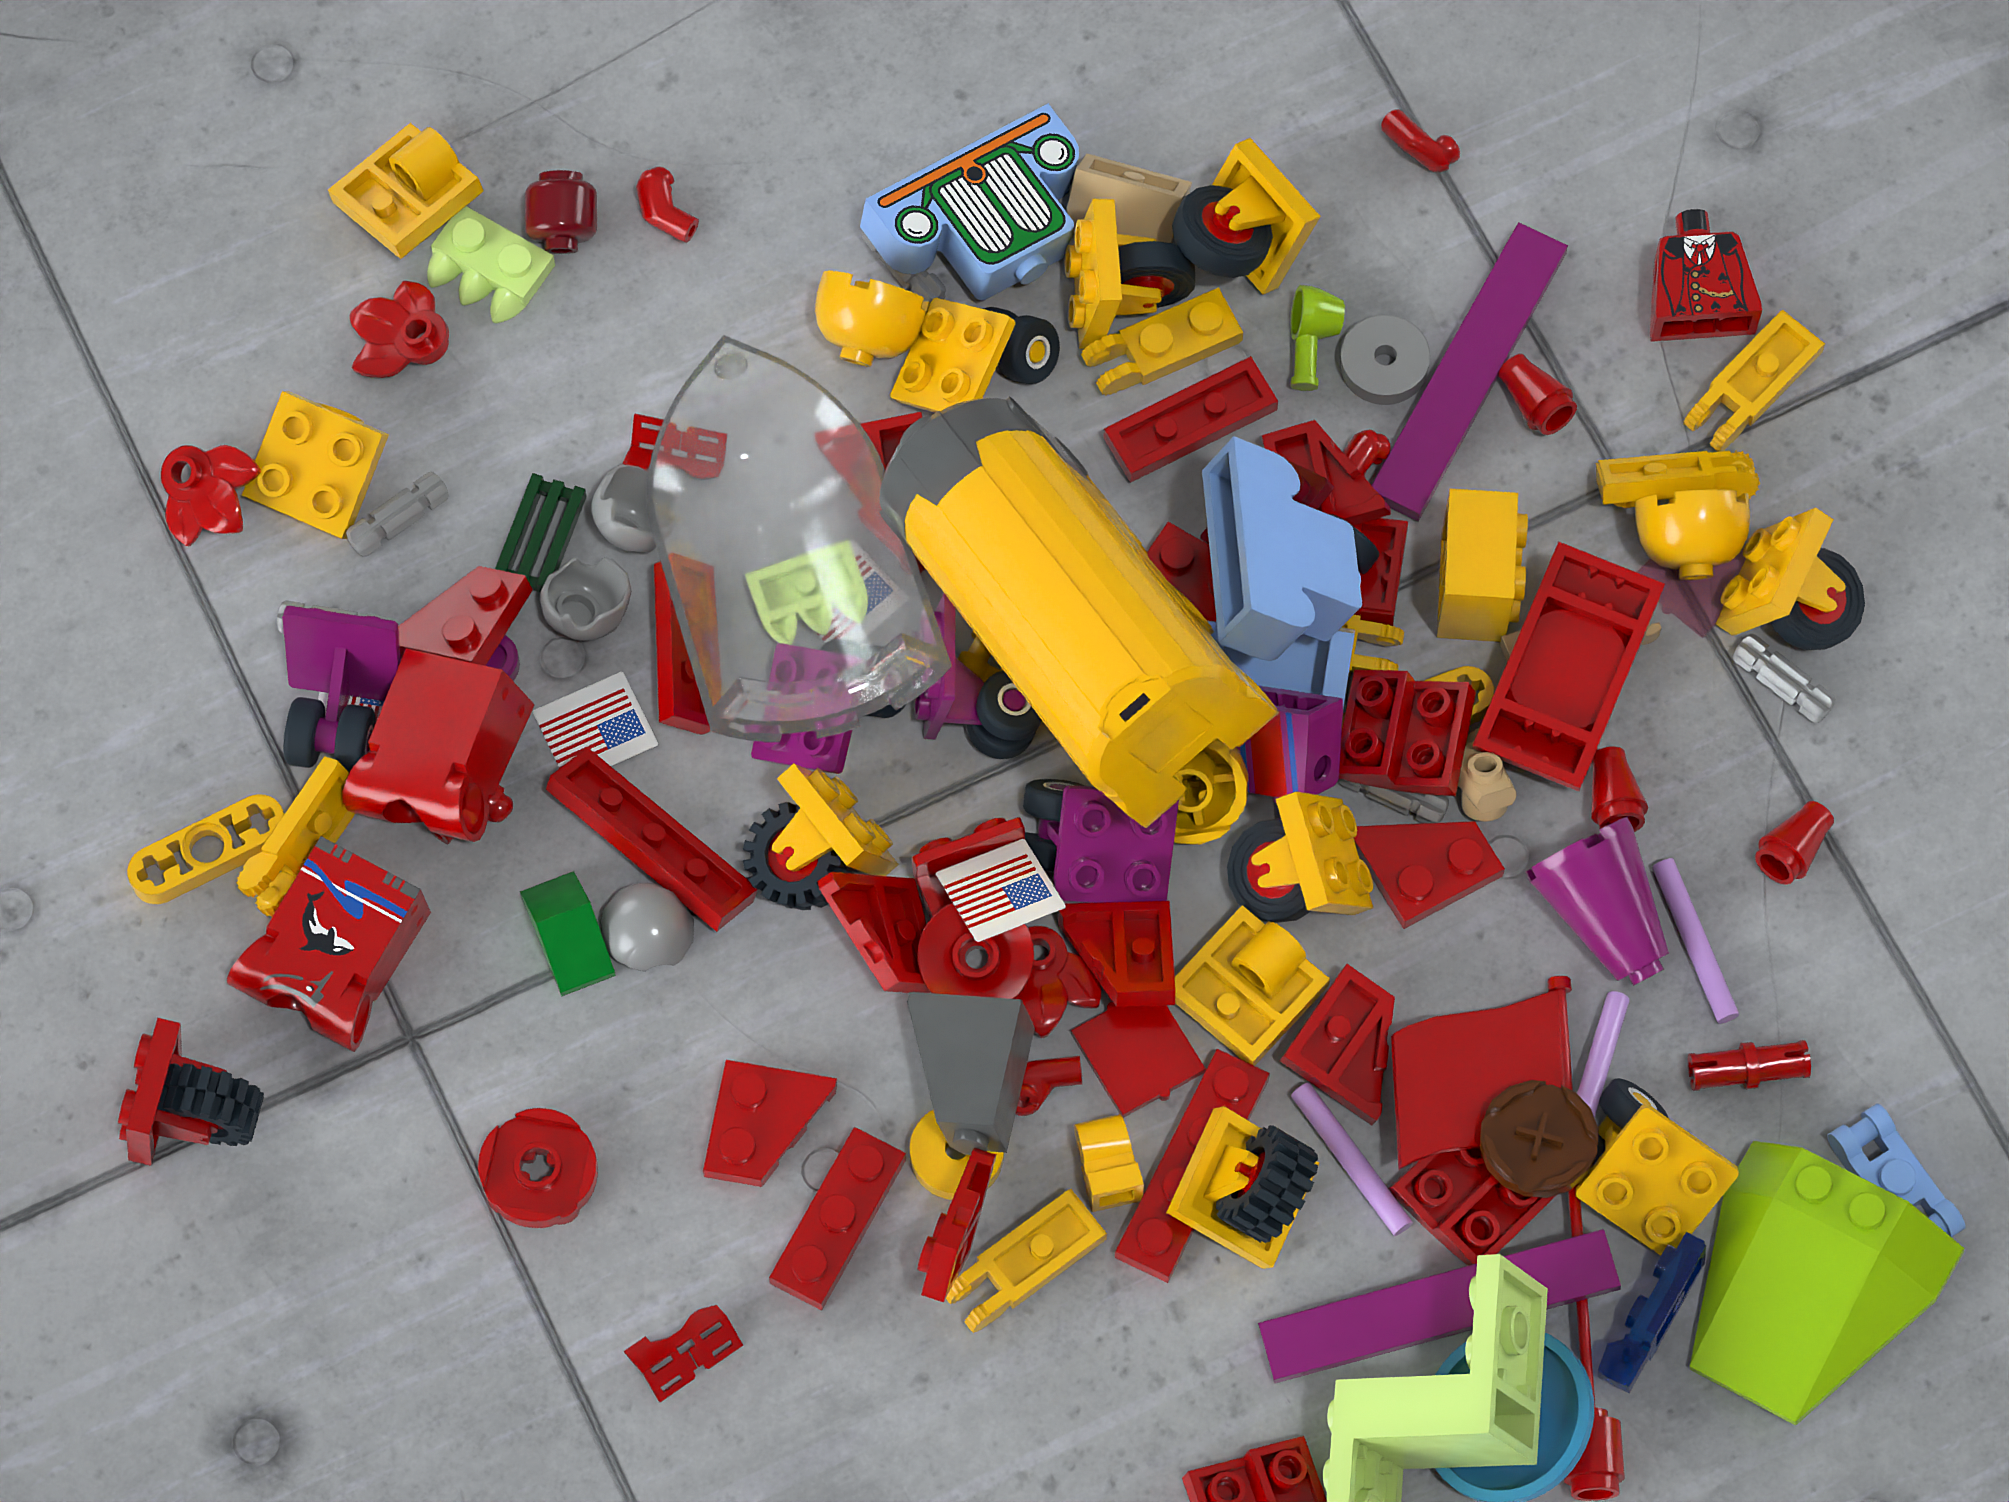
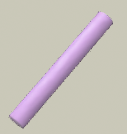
M1674 859L1662 860L1652 867L1717 1023L1729 1022L1739 1016L1737 1007Z
M1616 991L1607 993L1577 1092L1591 1108L1594 1118L1630 1001L1628 996Z
M1307 1082L1298 1087L1291 1094V1098L1393 1236L1403 1233L1413 1224V1221L1312 1085Z

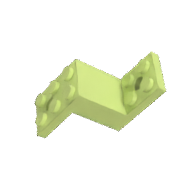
M1501 1254L1478 1255L1476 1276L1471 1279L1469 1287V1297L1474 1310L1473 1333L1467 1338L1465 1355L1470 1374L1336 1380L1334 1399L1330 1402L1327 1413L1328 1426L1332 1433L1330 1459L1325 1462L1323 1469V1482L1327 1491V1502H1401L1404 1469L1537 1465L1548 1288Z

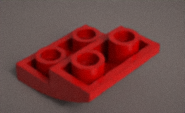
M1354 669L1341 733L1339 779L1395 791L1456 796L1476 691L1469 682L1415 681L1408 671Z
M1480 1147L1438 1153L1415 1161L1388 1188L1396 1200L1424 1228L1468 1266L1477 1264L1478 1255L1497 1254L1555 1197L1523 1196L1502 1186L1487 1170Z
M1304 1436L1250 1449L1241 1458L1190 1470L1182 1478L1190 1502H1327Z

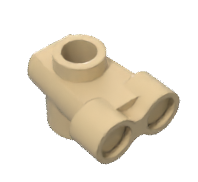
M1478 728L1467 736L1458 786L1462 790V809L1464 813L1474 820L1486 822L1496 820L1505 814L1508 806L1512 805L1516 799V790L1500 757L1493 753L1479 752L1472 749L1473 742L1479 731Z

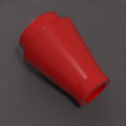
M1524 354L1514 355L1500 368L1498 376L1506 384L1530 429L1539 430L1543 435H1551L1566 426L1575 415L1577 405L1572 400V390L1531 363Z
M1615 746L1599 749L1592 761L1591 818L1601 829L1613 822L1628 817L1634 832H1636L1645 824L1644 815L1648 811V805L1629 767L1625 751Z
M1808 801L1801 810L1759 840V850L1755 854L1756 863L1761 871L1773 881L1786 885L1791 884L1795 879L1804 878L1826 833L1834 824V817L1824 805L1816 801Z

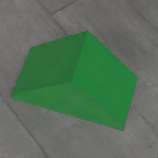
M574 871L520 891L561 997L616 976L591 902Z

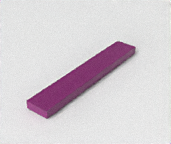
M1518 222L1372 484V487L1382 496L1391 509L1419 522L1499 377L1500 368L1509 359L1567 253L1568 245Z
M1604 1229L1503 1256L1548 1288L1546 1310L1621 1290L1620 1280ZM1477 1264L1258 1323L1274 1383H1280L1473 1330L1474 1310L1470 1302L1469 1287L1471 1279L1476 1276Z

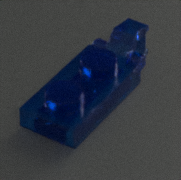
M1686 1232L1677 1248L1670 1244L1665 1248L1653 1272V1276L1659 1279L1649 1298L1641 1294L1634 1302L1625 1321V1327L1631 1329L1630 1332L1625 1334L1624 1339L1607 1344L1598 1368L1599 1378L1630 1393L1647 1361H1651L1705 1265L1706 1245L1704 1240Z

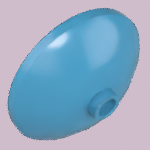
M1545 1333L1537 1465L1435 1468L1440 1476L1458 1492L1479 1502H1527L1557 1486L1567 1477L1580 1460L1588 1444L1594 1421L1593 1390L1588 1374L1578 1357L1561 1341ZM1466 1342L1449 1355L1435 1375L1470 1374L1465 1355Z

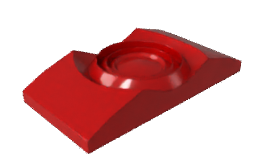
M1558 541L1473 742L1472 749L1479 752L1493 753L1504 762L1580 791L1624 683L1640 649L1665 583Z

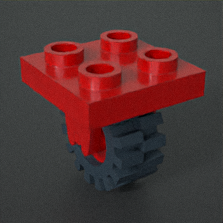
M157 1018L153 1035L143 1033L136 1052L134 1068L137 1069L135 1084L138 1085L137 1091L126 1090L119 1113L118 1124H122L119 1139L127 1141L128 1161L151 1166L160 1136L208 1145L209 1142L221 1145V1142H224L229 1146H237L238 1143L247 1145L249 1142H252L264 1099V1092H260V1088L256 1085H248L249 1081L243 1078H232V1074L228 1073L225 1069L182 1057L181 1023Z

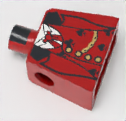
M1690 209L1680 212L1675 217L1677 235L1660 238L1655 255L1650 341L1755 335L1762 314V303L1739 235L1734 232L1710 233L1708 212L1705 210Z

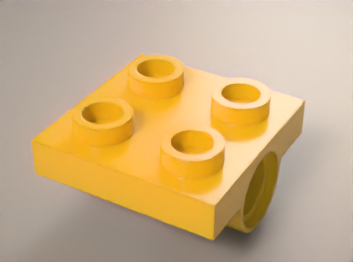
M409 123L331 186L328 192L333 203L397 257L402 259L484 192L479 178L459 162L451 146L436 130L426 127L423 131H420L412 123Z
M282 391L255 459V462L261 469V473L253 481L245 485L242 496L338 538L348 539L346 531L356 521L389 434L364 424L362 419L329 405L315 403L290 391Z
M1242 905L1175 976V1004L1241 1060L1255 1066L1329 987L1330 978L1306 959L1303 947L1287 930L1274 922L1268 921L1264 924Z

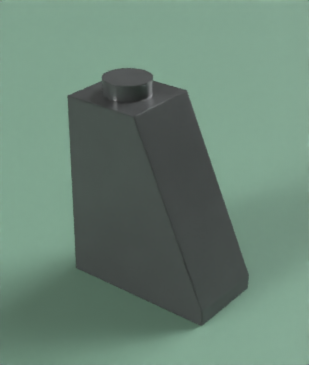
M909 992L907 1003L936 1122L950 1148L966 1155H971L973 1148L1007 1153L1035 1030L1022 1000Z

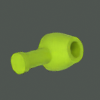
M1299 285L1297 287L1291 311V336L1293 340H1296L1294 376L1291 377V388L1299 391L1318 389L1319 379L1316 377L1318 340L1339 335L1343 327L1345 305L1342 299L1320 288L1308 285Z

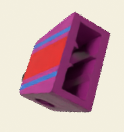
M1259 686L1276 706L1279 713L1242 746L1237 748L1248 771V793L1272 796L1274 819L1281 818L1276 803L1277 798L1293 792L1318 795L1336 785L1339 779L1343 717L1342 698Z

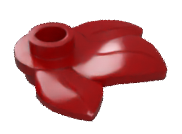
M403 281L397 287L393 300L382 297L369 298L358 304L350 312L349 316L352 327L366 341L365 346L352 364V369L362 376L375 378L392 377L402 371L410 362L420 365L432 364L438 361L448 349L449 328L444 319L435 312V297L427 287L420 283Z
M185 445L171 451L163 462L161 481L165 491L169 494L165 517L168 528L174 537L189 547L197 540L203 528L218 534L242 532L243 518L235 489L247 485L261 473V469L255 460L242 450L228 445H220L209 451ZM186 464H189L191 475L183 483L181 480L182 470Z
M1045 926L1028 927V930L1031 934L1033 946H1044L1048 949L1049 955L1043 960H1034L1031 976L1022 992L1015 999L1022 1000L1035 1027L1034 1033L1040 1038H1045L1060 1022L1067 1008V1002L1082 1008H1098L1101 1000V987L1083 959L1076 954L1067 952L1065 941L1060 934Z

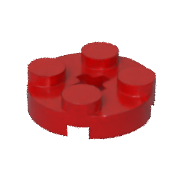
M532 1108L516 1113L514 1119L506 1121L500 1128L497 1125L488 1134L480 1150L478 1173L489 1205L495 1212L519 1226L546 1228L556 1224L565 1225L572 1222L578 1216L580 1209L589 1201L594 1192L598 1177V1163L591 1141L581 1130L580 1125L570 1116L552 1109ZM537 1155L547 1156V1165L554 1168L553 1173L550 1176H544L539 1182L531 1181L530 1174L522 1171L524 1163H534Z

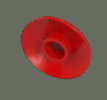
M952 902L935 913L926 924L918 945V966L921 977L931 993L1015 999L1022 992L1031 976L1034 965V946L1026 924L977 942ZM974 949L984 950L988 954V961L985 966L978 969L970 967L966 963L969 952Z

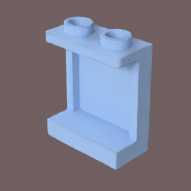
M1217 620L1216 622L1208 621L1214 630V633L1211 634L1213 639L1229 659L1258 686L1339 697L1343 699L1344 706L1355 629L1341 627L1326 642L1302 633L1278 659L1266 661L1219 644Z

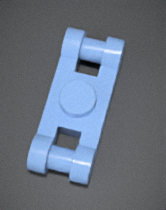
M1877 1103L1862 1112V1120L1851 1127L1843 1124L1827 1134L1832 1150L1846 1170L1909 1201L1915 1207L1921 1205L1928 1214V1218L1950 1237L1965 1229L1964 1219L1958 1209L1943 1196L1896 1131L1895 1124L1888 1112L1880 1104ZM1874 1140L1883 1154L1869 1161L1863 1153L1862 1147Z

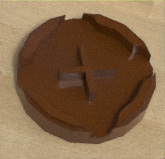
M1529 1080L1508 1087L1492 1100L1481 1123L1480 1151L1487 1170L1502 1186L1523 1196L1548 1198L1570 1191L1586 1178L1596 1159L1599 1128L1591 1108L1575 1091L1562 1085L1561 1088L1554 1085H1546V1081Z

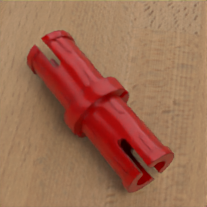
M1800 1040L1795 1043L1755 1047L1753 1042L1740 1043L1739 1049L1701 1054L1689 1053L1687 1059L1689 1077L1694 1076V1079L1690 1080L1691 1088L1693 1091H1700V1089L1743 1084L1744 1088L1748 1090L1758 1088L1760 1082L1799 1077L1810 1078V1054L1804 1055V1052H1808L1809 1049L1807 1042Z

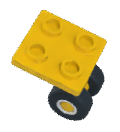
M934 298L924 317L919 337L910 348L890 393V397L899 403L936 413L963 401L983 398L998 364L1003 374L1009 379L1025 384H1037L1045 380L1056 366L1060 352L1058 333L1054 326L1045 319L1029 315L1018 317L1009 310L997 307L981 309L941 298Z
M1617 1078L1612 1080L1601 1094L1599 1104L1607 1116L1598 1126L1596 1159L1586 1178L1576 1187V1197L1657 1254L1669 1260L1674 1257L1739 1175L1738 1167L1670 1120L1664 1108L1645 1090L1628 1080Z

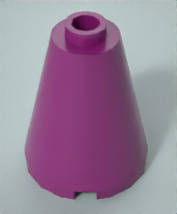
M1625 817L1599 829L1600 833L1598 835L1596 833L1585 839L1582 838L1537 863L1525 873L1530 883L1617 981L1628 976L1634 986L1664 970L1659 959L1669 954L1634 829L1628 817Z

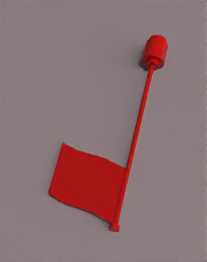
M1551 977L1548 979L1547 993L1506 1007L1435 1016L1408 1025L1392 1034L1391 1045L1399 1170L1415 1161L1438 1153L1480 1147L1481 1123L1492 1100L1510 1086L1529 1080L1546 1081V1085H1554L1559 1088L1562 1085L1573 1090L1566 994L1572 991L1570 977ZM1578 1184L1568 1191L1571 1238L1583 1235L1581 1200L1576 1197V1187ZM1588 1299L1576 1302L1580 1361L1588 1374L1593 1390L1594 1421L1586 1449L1574 1469L1564 1479V1482L1571 1486L1572 1498L1583 1501H1600L1617 1497L1620 1494L1619 1483L1625 1479L1621 1421L1608 1417L1606 1409L1595 1407Z

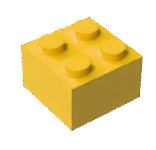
M1449 488L1441 532L1437 638L1500 642L1501 637L1507 633L1509 622H1519L1520 605L1525 595L1526 566H1521L1523 548H1526L1528 514L1518 513V493Z

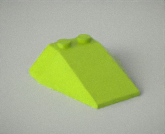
M1753 1141L1738 1166L1739 1175L1723 1195L1690 1361V1370L1796 1426L1937 1301L1965 1251L1964 1247L1909 1201L1802 1147Z

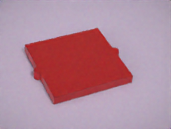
M1110 1002L1107 1005V1011L1071 1030V1035L1123 1118L1157 1099L1167 1101L1170 1098L1171 1091L1197 1078L1206 1071L1205 1066L1167 1005L1116 1007L1113 1002Z

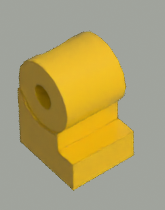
M1119 1114L1075 1124L1074 1130L1082 1164L1081 1170L1091 1212L1140 1202L1143 1197L1144 1183L1138 1162L1135 1161L1130 1138L1122 1115Z

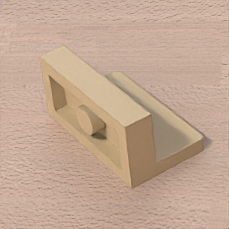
M1086 154L1075 170L1066 212L1074 222L1073 233L1075 234L1077 220L1085 218L1092 199H1115L1117 234L1155 238L1159 242L1173 243V220L1182 200L1190 193L1192 182Z

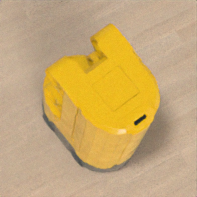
M1009 396L1006 400L1000 398H981L963 401L918 419L904 432L900 444L895 449L896 451L887 465L879 495L882 509L879 512L881 517L898 538L912 550L1088 781L1145 828L1150 826L1186 794L1185 790L1188 788L1174 774L1213 740L1218 738L1233 750L1236 746H1242L1279 713L1276 706L1262 689L1229 659L1213 639L1211 634L1214 633V630L1204 616L1180 591L1165 579L1149 559L1141 541L1089 478L1087 470L1057 437H1053L1051 433L1027 414L1013 398Z

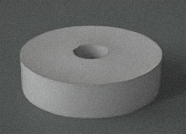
M1375 315L1355 324L1344 338L1340 355V371L1347 387L1361 399L1380 405L1400 403L1415 395L1427 378L1430 363V349L1423 333L1410 321L1394 315ZM1386 354L1391 356L1394 362L1389 365H1382L1375 358Z

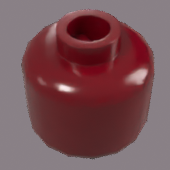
M553 170L539 173V181L531 183L525 192L526 234L537 242L545 243V251L549 253L570 254L578 252V243L592 239L597 231V192L594 186L583 181V174L576 171Z

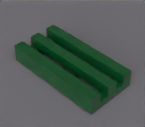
M532 473L495 569L525 575L532 589L541 593L547 577L560 568L587 498L586 489L578 486L570 489L565 487L564 482L553 479V482L550 483L544 481L543 476ZM540 496H546L519 570L514 571L512 568ZM559 501L568 503L540 577L531 576Z

